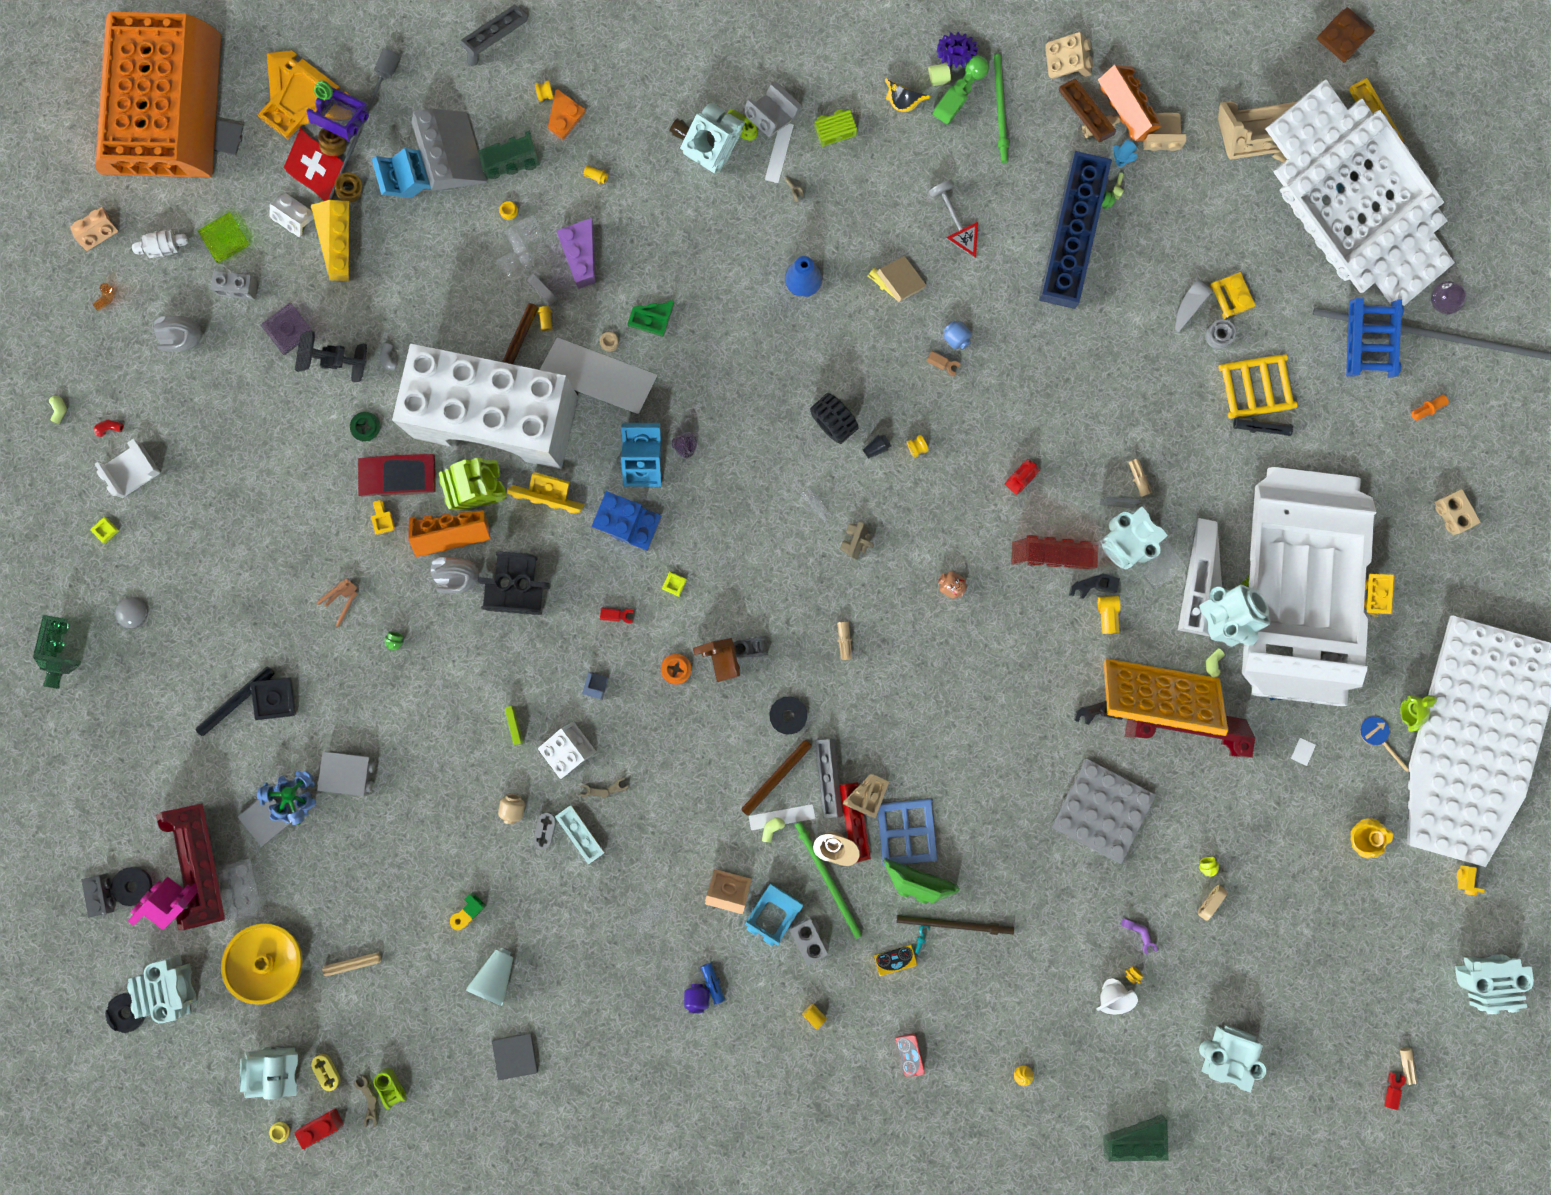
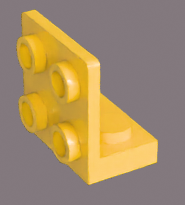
M1369 574V579L1365 581V590L1368 591V598L1364 599V609L1367 610L1368 614L1373 617H1378V614H1393L1395 575Z

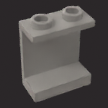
M775 81L770 85L765 96L756 102L748 99L742 113L770 138L797 118L802 105Z

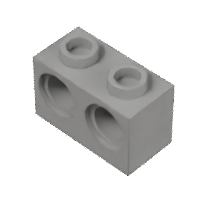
M213 271L210 290L218 296L255 300L258 281L251 275Z
M809 917L789 927L807 965L828 955L827 949H829L825 938H820L818 932L821 930L816 920L812 921ZM802 927H810L812 930L811 934L803 936L800 933ZM811 945H819L820 951L817 954H812L809 951Z

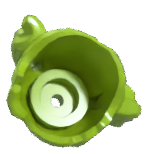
M1411 694L1408 696V699L1401 703V718L1409 726V732H1418L1421 726L1427 722L1431 712L1430 707H1433L1438 700L1434 695L1420 698Z

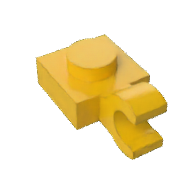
M374 501L373 506L376 515L371 516L375 535L395 531L391 512H385L383 501Z

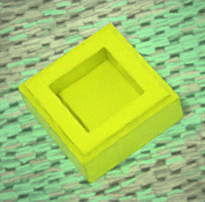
M103 517L90 529L104 544L119 532L107 517Z
M669 571L662 590L680 597L687 579Z

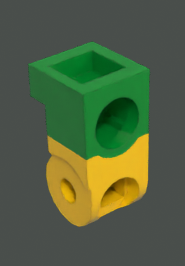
M474 892L464 899L468 904L461 911L451 916L450 926L454 930H462L468 926L486 907Z

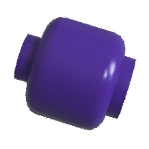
M691 984V988H687L684 991V1008L689 1010V1013H704V1010L709 1008V990L703 988V984Z

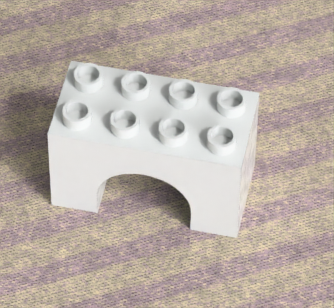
M410 344L392 421L417 440L451 446L453 439L476 442L514 453L528 463L562 469L578 396L566 375Z

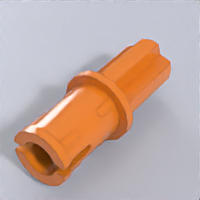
M1443 394L1432 401H1426L1424 405L1411 412V417L1418 421L1429 414L1433 415L1438 409L1447 406L1449 400Z

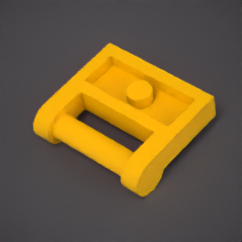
M1241 272L1209 285L1220 304L1224 319L1256 306ZM1222 286H1224L1234 309H1230L1221 290Z

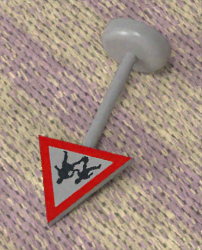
M952 179L947 180L929 190L928 193L931 197L942 195L959 229L958 232L946 237V239L976 258L978 222L963 229L946 194L947 191L953 188L954 183Z

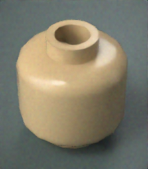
M507 794L506 797L500 800L498 816L504 820V823L515 824L516 821H520L523 818L525 802L521 799V796Z

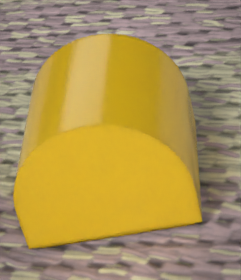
M811 1004L802 1013L803 1017L815 1029H819L827 1020V1017L814 1004Z

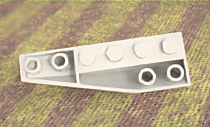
M1198 518L1178 630L1210 637L1208 620L1202 614L1199 605L1210 599V592L1213 588L1222 587L1218 523Z

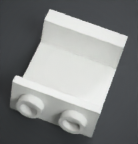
M135 439L127 443L130 447L128 450L105 465L99 462L95 463L98 469V476L106 481L108 484L107 489L113 496L124 498L161 473L142 443Z

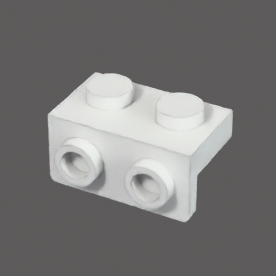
M287 193L282 194L270 203V218L298 237L302 235L303 227L314 219L312 210Z

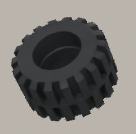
M826 393L810 408L811 415L820 428L833 441L842 444L859 429L858 423L850 410L836 396L830 393Z

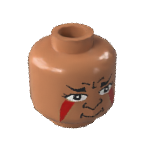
M949 571L947 574L943 573L938 580L940 584L939 591L951 599L961 598L968 587L966 579L955 571Z

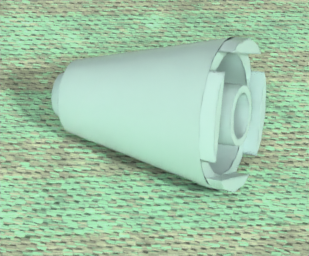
M500 948L499 951L495 950L468 985L466 991L502 1006L513 962V957L510 956L511 952Z

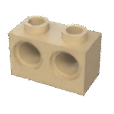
M1462 489L1434 502L1437 513L1443 517L1446 522L1445 527L1452 535L1462 533L1481 523ZM1449 501L1453 503V509L1449 507ZM1458 518L1462 520V526L1458 523Z

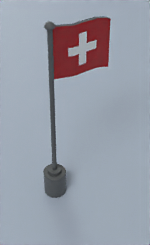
M382 49L374 68L379 79L367 105L368 113L382 80L392 78L400 59L398 54L389 49ZM364 123L359 128L357 135L354 136L344 163L337 156L324 154L320 150L319 143L310 138L300 127L283 168L296 181L314 191L323 201L333 200L336 192L335 181L340 174L344 173Z

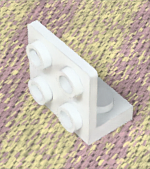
M574 721L561 728L538 748L560 779L596 753V750Z

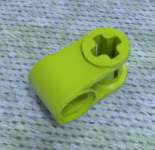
M733 109L728 110L727 114H731L740 121L745 122L740 138L748 141L754 140L758 135L757 126L740 112Z
M390 1068L382 1069L374 1078V1086L381 1097L384 1107L389 1110L400 1101L405 1102L407 1095L395 1072ZM381 1076L388 1077L389 1083H384L381 1080Z

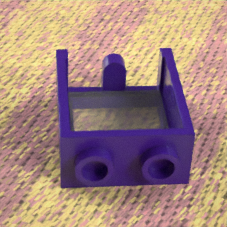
M332 87L333 96L330 99H325V101L320 98L316 99V112L310 108L306 110L309 123L316 124L333 132L349 142L353 136L357 135L361 125L366 123L369 118L367 104Z

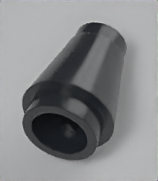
M884 433L880 436L878 434L862 450L869 459L888 451L891 444Z

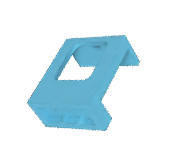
M770 883L745 922V925L748 926L747 930L754 935H757V933L764 937L763 940L769 945L773 946L776 944L778 946L795 916L803 907V903ZM767 902L774 903L787 913L775 934H770L756 925V919Z

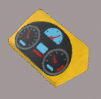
M911 944L874 955L879 976L917 966Z

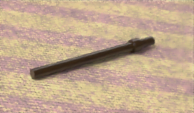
M897 915L896 923L981 931L989 932L991 935H998V933L1014 935V927L1001 926L999 923L981 924Z

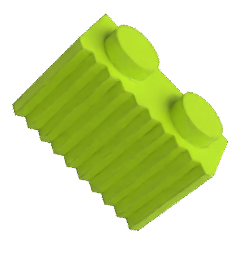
M845 109L837 110L831 116L821 115L814 121V128L821 147L857 135V127L850 109L846 111Z

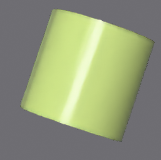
M948 63L929 66L928 71L932 86L950 83L951 74Z

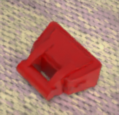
M1028 458L1008 478L1005 486L1015 495H1018L1041 469L1034 461L1032 462Z

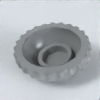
M128 597L118 603L114 615L120 626L134 629L141 626L147 619L148 610L143 600L136 597Z

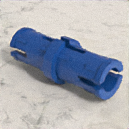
M712 963L701 966L700 968L706 981L705 986L709 988L714 1005L725 1001L726 999L720 987L721 981L719 978L717 979Z

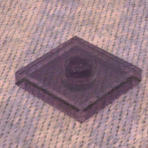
M291 302L261 324V327L284 356L298 346L302 333L313 331Z

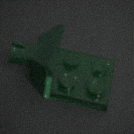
M48 615L42 616L33 658L40 670L46 671L44 687L59 689L63 674H70L81 665L80 660L59 657L64 649V634L68 631V619Z

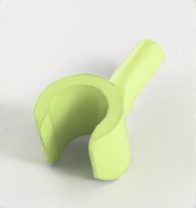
M1119 173L1117 183L1112 190L1113 196L1118 200L1124 192L1120 188L1123 173Z

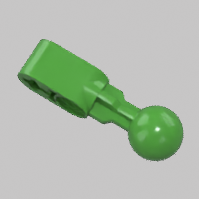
M975 55L972 56L971 60L967 61L965 66L966 75L949 88L935 108L933 116L946 125L951 123L966 102L968 94L972 90L971 85L973 82L983 79L988 74L989 63L985 57Z

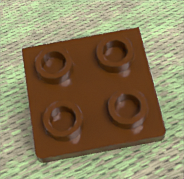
M732 638L712 641L693 648L694 655L702 654V657L711 656L717 682L740 676V666L737 662L736 649Z

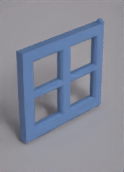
M932 799L882 803L880 805L878 822L882 861L884 858L901 864L937 861ZM924 807L926 826L909 828L907 809ZM902 810L904 828L887 830L885 811ZM927 834L929 853L912 855L910 836ZM905 837L907 855L890 857L888 838Z

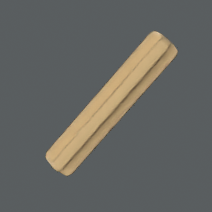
M377 952L325 965L322 968L324 976H330L378 964L381 962V956Z

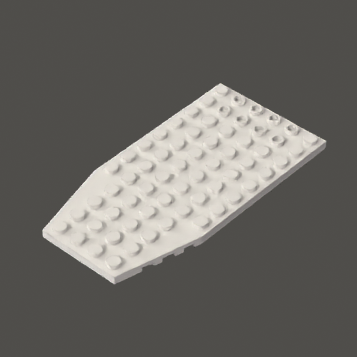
M1450 616L1428 694L1430 696L1434 695L1438 700L1433 707H1430V716L1417 733L1409 762L1410 781H1408V789L1410 790V800L1408 801L1407 845L1486 867L1526 798L1551 707V643L1460 617Z

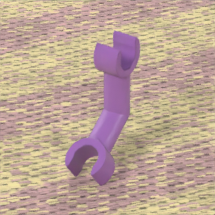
M1123 918L1121 926L1141 933L1144 942L1143 952L1148 955L1147 948L1150 945L1153 947V951L1157 952V946L1152 943L1147 927Z

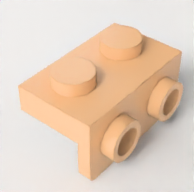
M103 207L93 210L88 216L75 221L70 226L75 240L86 251L118 232Z

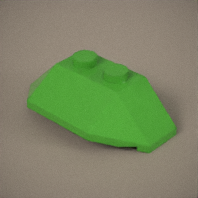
M887 858L883 860L898 894L904 897L911 895L916 897L918 902L927 904V902L936 903L959 892L960 888L955 883Z

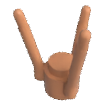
M347 578L317 601V605H320L332 596L324 604L327 607L340 594L345 598L348 595L350 596L336 627L340 626L353 599L357 595L355 592L357 587Z

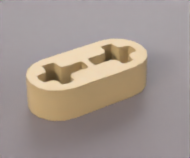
M1220 885L1215 886L1197 914L1204 920H1209L1225 899L1228 891Z

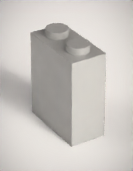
M323 752L317 791L368 796L373 788L371 774L374 773L376 762L373 761L374 757Z

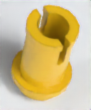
M587 165L583 172L584 177L598 181L600 185L605 184L609 176L605 170L601 171L590 165Z
M549 306L539 307L537 312L540 315L541 331L553 330L551 313L553 312Z

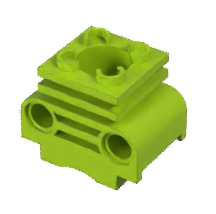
M482 458L465 459L452 464L450 469H446L445 472H438L440 485L445 495L444 500L448 509L470 511L472 508H478V506H488L506 500L505 487L501 481H497V478H500L498 461L484 460Z

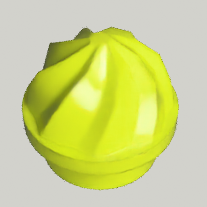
M1205 857L1200 860L1199 869L1205 876L1211 877L1218 873L1219 863L1214 857Z

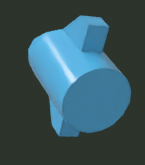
M1125 140L1121 147L1117 145L1113 147L1115 162L1119 167L1137 159V154H1135L1137 147L1133 142Z

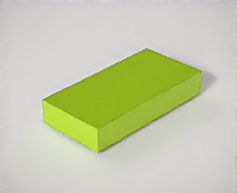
M515 706L505 707L504 710L513 745L524 744Z

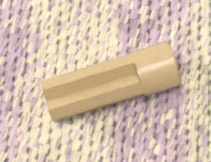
M1412 1048L1400 1049L1406 1083L1407 1085L1417 1084Z

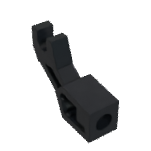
M1102 573L1079 582L1077 581L1071 586L1069 596L1073 597L1075 591L1079 590L1081 592L1080 599H1084L1092 588L1098 591L1117 593L1120 578ZM1101 579L1107 580L1106 587L1099 585Z
M1103 701L1087 707H1081L1076 711L1074 721L1079 722L1080 717L1085 716V724L1089 725L1095 715L1098 714L1116 720H1122L1123 718L1107 715L1104 711L1107 701Z

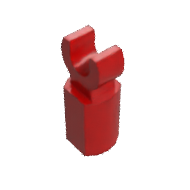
M601 607L600 620L614 622L623 620L627 624H632L633 620H627L626 615L634 613V610L626 609L621 611V609Z
M1390 1072L1388 1076L1390 1086L1387 1088L1384 1106L1399 1110L1403 1091L1401 1087L1406 1083V1077L1400 1075L1399 1080L1395 1081L1396 1074Z

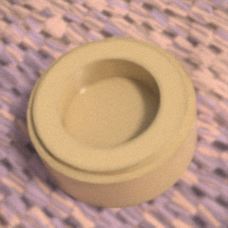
M605 332L600 337V345L605 351L611 352L617 349L619 339L615 333Z

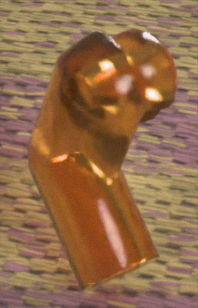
M108 283L100 285L101 298L92 303L97 311L109 305L113 300L114 289Z

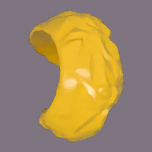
M1363 819L1351 830L1350 840L1352 848L1364 858H1377L1385 853V847L1392 842L1393 832L1377 819Z

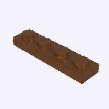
M1076 78L1059 86L1061 95L1099 143L1116 134L1114 126Z

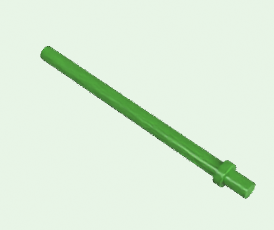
M799 821L794 824L800 834L798 835L799 839H802L855 939L861 937L862 933L825 864L814 852L809 831H806L802 822Z

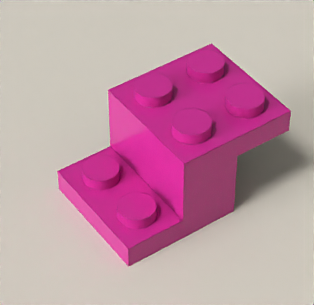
M168 876L162 882L158 880L150 889L153 892L148 891L140 900L142 904L138 903L130 911L133 915L128 922L134 926L145 916L164 930L196 895V883L192 886L187 884L183 889Z

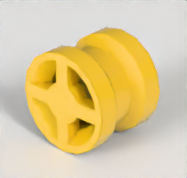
M549 80L542 84L535 83L539 102H543L547 98L550 100L554 99Z
M918 435L915 440L907 441V446L914 458H917L921 453L929 452L922 435Z

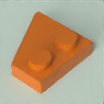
M556 89L548 129L564 140L586 113V110Z

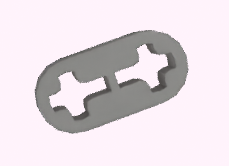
M534 274L526 280L549 306L557 301L552 292Z
M543 813L538 818L534 835V845L538 849H546L552 843L556 826V818L552 813ZM549 816L552 824H548L547 830H545V823L542 822V819ZM543 832H546L545 839L548 840V843H544V845L541 846V842L538 841V838H541L543 836Z

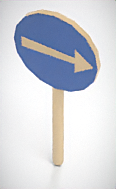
M1379 717L1365 719L1360 727L1362 739L1370 745L1383 744L1401 767L1408 772L1407 766L1386 743L1390 733L1387 723Z

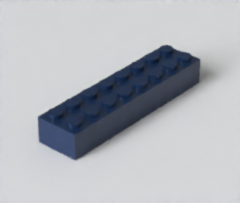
M1079 151L1074 152L1068 170L1039 301L1076 309L1080 303L1112 159Z

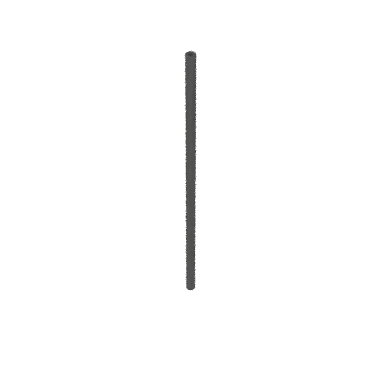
M1314 308L1313 315L1349 321V314L1320 308ZM1363 317L1365 325H1390L1388 321ZM1401 324V332L1551 361V353Z

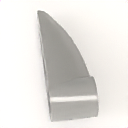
M1199 279L1189 289L1179 307L1175 330L1178 333L1213 292L1209 286Z

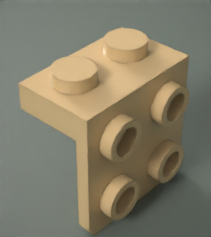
M1081 32L1046 44L1048 75L1051 79L1077 71L1084 77L1092 75L1093 60L1089 52L1091 50L1089 38L1087 39Z
M1155 113L1161 127L1153 134L1147 135L1145 141H1143V150H1181L1186 143V134H1181V115L1179 113Z

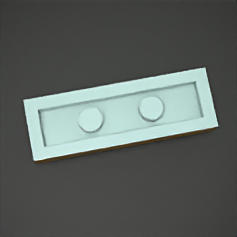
M572 805L555 816L588 864L605 853Z

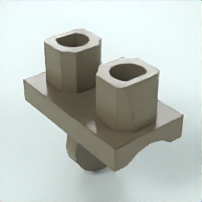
M858 522V525L849 524L846 533L853 536L851 542L844 540L840 550L852 559L858 560L860 552L866 553L867 547H874V544L870 542L872 535L867 534L869 528L861 522Z

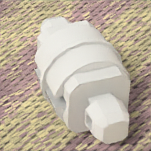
M171 230L155 231L142 235V242L139 241L132 244V250L135 254L146 253L149 258L165 257L166 255L178 253L177 246L180 247L188 244V239L185 234L174 235Z

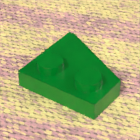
M670 300L667 303L634 306L627 325L628 327L664 337L675 303Z

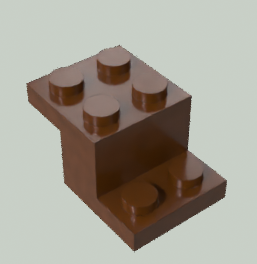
M1346 7L1316 39L1345 63L1375 30L1350 8Z

